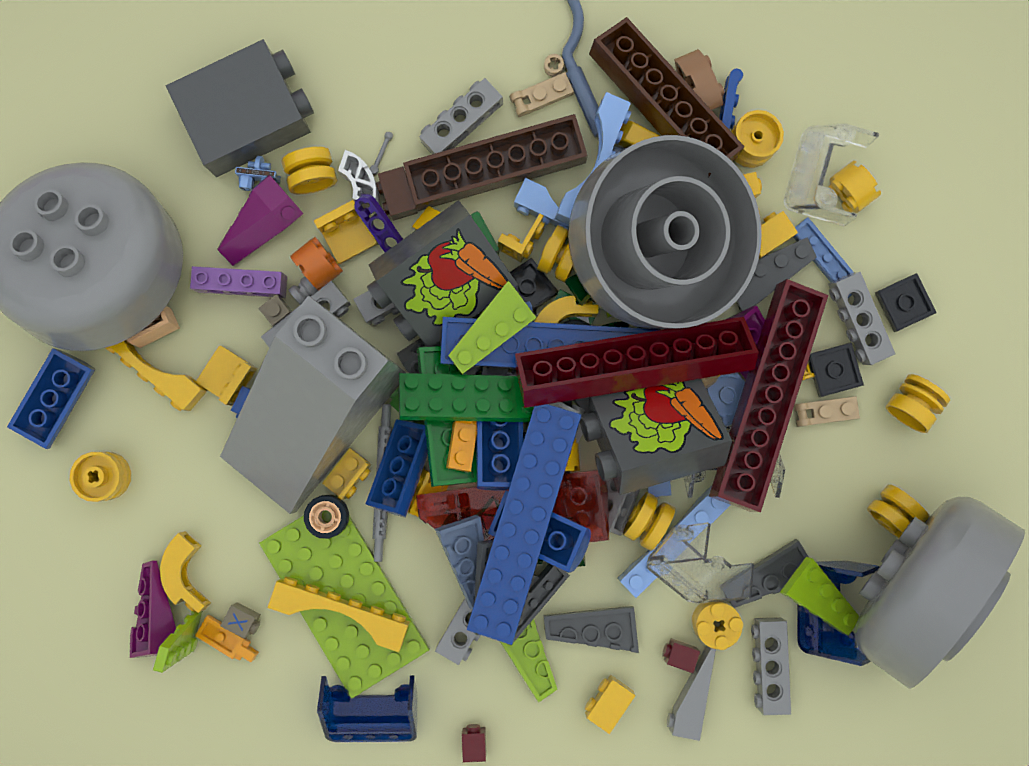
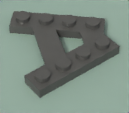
M494 540L478 541L474 603ZM548 564L539 576H533L514 641L570 576L566 571Z

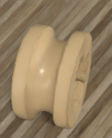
M558 54L547 56L544 63L546 74L555 77L562 73L564 67L562 57ZM552 61H555V64L559 63L556 70H553V67L549 68Z

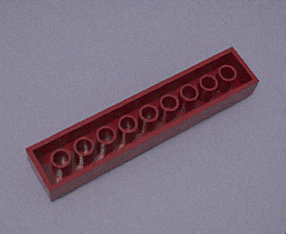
M788 279L776 284L757 344L759 353L755 369L748 372L729 431L732 443L727 461L724 466L718 467L709 497L749 512H761L829 295Z
M738 317L707 322L687 328L664 329L516 353L515 364L524 408L750 371L755 369L759 352L745 318Z

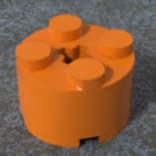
M314 237L290 257L295 265L299 266L309 282L316 289L320 290L339 276L343 270L336 263L337 261L323 248L324 246Z

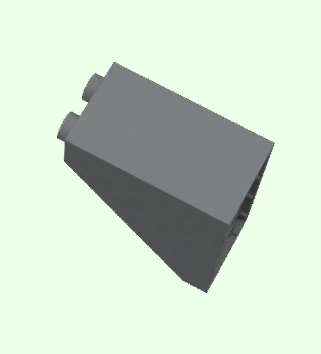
M307 296L275 335L220 457L289 514L296 513L379 411L382 404L388 400L399 386V373L406 372L341 319L310 296Z

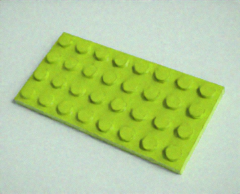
M324 510L322 513L324 522L329 523L332 519L331 513L327 510ZM303 515L259 542L280 579L291 577L298 580L297 584L306 586V584L315 585L320 588L319 591L335 592L341 595V599L347 601L349 599H356L363 602L362 606L368 608L377 606L384 609L386 614H401L406 617L407 621H410L402 648L399 652L377 645L362 625L340 612L327 609L300 611L351 699L430 650L379 563L374 562L373 553L350 515L346 528L339 535L329 539H322L312 535L305 526Z

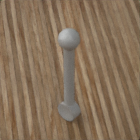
M391 132L385 133V140L375 164L370 167V171L374 175L379 172L378 165L389 140L393 138Z

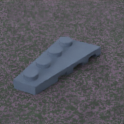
M478 515L435 529L467 604L472 610L475 599L478 541H484L481 517Z

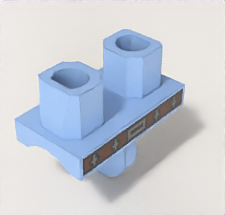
M257 156L255 162L248 161V168L236 167L235 174L239 177V188L244 191H252L254 181H262L268 175L277 183H280L281 177L277 176L276 171H270L271 163H264L263 156Z

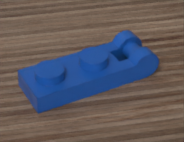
M738 68L733 69L725 81L724 96L722 98L724 105L721 106L719 119L728 129H733L735 123V116L732 113L733 107L736 108L739 100V94H736V90L743 78V72Z

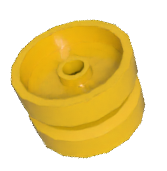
M754 110L747 112L739 119L731 132L744 145V149L735 162L743 167L755 168L762 166L779 150L783 142L784 131L781 123L774 115L767 111Z
M307 147L295 150L285 155L281 160L284 172L289 175L286 180L289 191L293 194L319 192L332 187L338 181L334 168L330 167L333 161L328 148Z
M557 225L542 251V257L537 270L548 274L552 271L555 263H557L555 278L565 283L574 266L571 260L569 243L568 245L565 244L569 231L567 228Z
M89 452L81 455L74 462L70 470L69 481L72 490L78 497L92 502L107 501L120 497L127 490L131 482V470L128 462L121 455L114 452Z
M887 485L881 492L882 500H874L867 508L869 514L881 526L898 538H900L914 517L924 523L930 517L928 512L914 498L893 485Z
M646 492L632 510L622 534L633 541L640 537V545L652 551L666 533L676 508L666 502L661 503L657 507L658 498Z

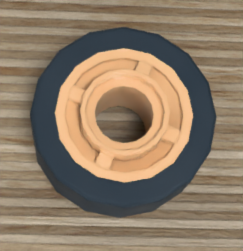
M322 495L314 498L304 511V523L307 530L312 535L322 539H329L339 535L349 522L347 505L343 500L334 495ZM324 510L329 511L332 515L329 523L324 522L322 519Z

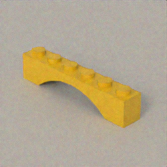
M127 340L106 347L111 353L114 354L116 352L120 355V361L129 368L134 367L138 371L137 376L145 382L150 381L155 385L153 389L163 397L166 395L172 400L170 404L179 411H191L208 391L197 384L196 380L191 376L172 375L156 369L146 362Z
M291 577L281 578L276 581L267 608L287 615L310 609H327L340 612L362 625L377 645L396 652L401 650L410 621H407L405 616L393 613V615L386 614L384 609L377 606H371V608L362 606L363 602L356 599H349V601L341 599L340 594L328 591V593L319 591L320 588L315 585L306 584V586L297 584L298 580Z

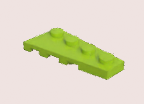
M508 281L448 357L463 374L537 317Z
M806 557L780 591V593L791 598L795 603L803 606L813 615L820 617L825 623L842 634L849 636L859 619L858 613L813 558Z
M191 611V615H187L184 618L185 624H179L174 634L171 633L159 646L153 671L163 673L177 662H180L181 659L187 657L191 652H194L198 642L195 634L197 633L203 611L200 613Z
M534 619L512 645L500 641L538 702L557 690Z

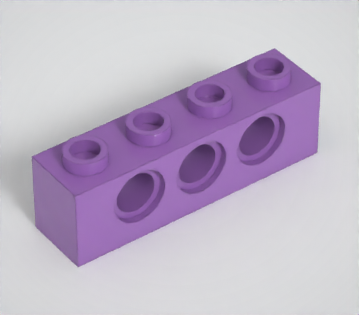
M192 266L190 289L198 293L260 297L278 295L281 298H286L287 276L282 272Z

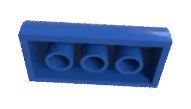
M52 348L7 428L45 449H50L96 369L75 356Z
M396 419L366 505L406 518L428 456L425 425Z
M477 421L476 463L478 489L492 491L509 490L523 445V422Z
M506 490L488 531V534L494 537L508 495ZM553 512L539 559L568 573L573 572L586 553L590 542L591 530Z

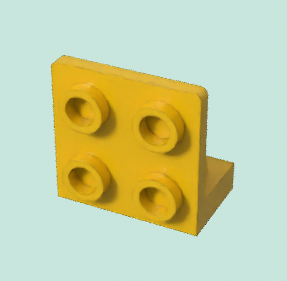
M354 200L314 220L315 225L324 236L338 264L377 245L375 238L354 208Z
M538 215L522 244L519 243L520 239L512 234L506 236L502 233L498 239L499 251L519 262H522L524 258L528 259L534 249V239L539 240L545 229V223H543L544 215Z
M218 346L196 380V383L220 398L219 401L225 405L233 406L242 386L246 387L258 368L223 346Z

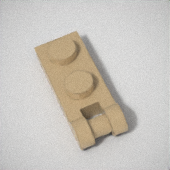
M564 72L522 91H516L509 97L511 102L515 103L517 108L515 111L518 117H522L572 96L574 91ZM528 98L530 104H524L523 100Z
M857 396L794 405L795 411L798 413L797 427L860 419ZM811 409L812 418H807L806 410Z

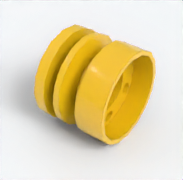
M909 374L904 381L905 383H902L899 388L902 394L895 393L887 403L886 409L906 426L918 432L927 433L937 420L933 413L941 414L944 410L943 407H946L950 402V398L942 389L929 380Z

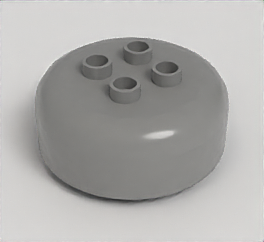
M664 135L642 140L603 161L587 178L575 199L568 232L571 260L578 279L588 295L613 317L630 325L646 329H672L697 326L718 317L728 310L743 294L752 279L759 260L762 237L761 220L756 199L750 185L738 167L713 146L694 138L678 135Z
M82 162L59 165L43 170L24 180L0 202V311L39 341L70 351H89L113 346L131 338L146 328L159 316L172 298L178 285L183 265V249L180 234L170 215L151 191L125 171L99 163Z
M955 497L945 501L925 523L914 517L899 540L896 539L881 560L882 565L878 571L872 574L859 593L869 600L855 625V641L859 651L868 660L907 688L911 689L918 685L942 659L949 661L958 654L989 616L1009 582L1011 574L1007 570L1023 542L1025 530L981 501L971 497Z

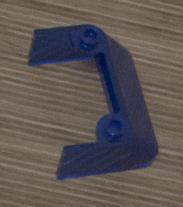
M852 561L816 562L839 591L840 583L850 584L856 580L857 576H867L878 571L880 568L877 565ZM797 604V642L803 652L858 666L871 662L857 648L853 631L849 636L842 634L825 623L823 619L813 615L809 610Z
M410 675L409 685L404 684L396 688L394 695H357L352 699L349 691L344 686L334 685L329 687L327 677L321 676L317 713L325 738L332 742H409L417 738V688L415 675Z

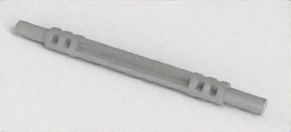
M382 404L376 473L392 432V427H390V404ZM374 508L372 539H375L374 562H382L383 541L386 539L387 512Z

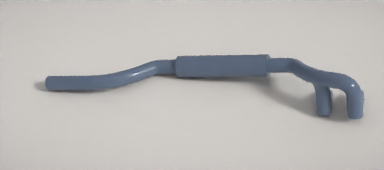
M567 0L573 14V28L568 42L563 48L562 58L568 71L566 75L593 136L598 138L594 118L599 106L582 68L577 66L573 57V52L580 41L584 28L583 9L579 0ZM614 146L612 150L617 153L624 148Z

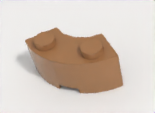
M697 49L674 59L677 73L711 110L724 105L722 99L724 89L716 80L708 55L704 56Z

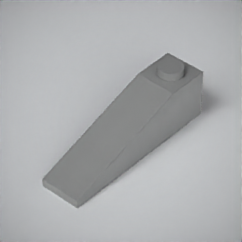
M707 645L696 664L694 673H691L674 704L672 714H668L667 727H669L673 736L700 741L716 649L710 648Z

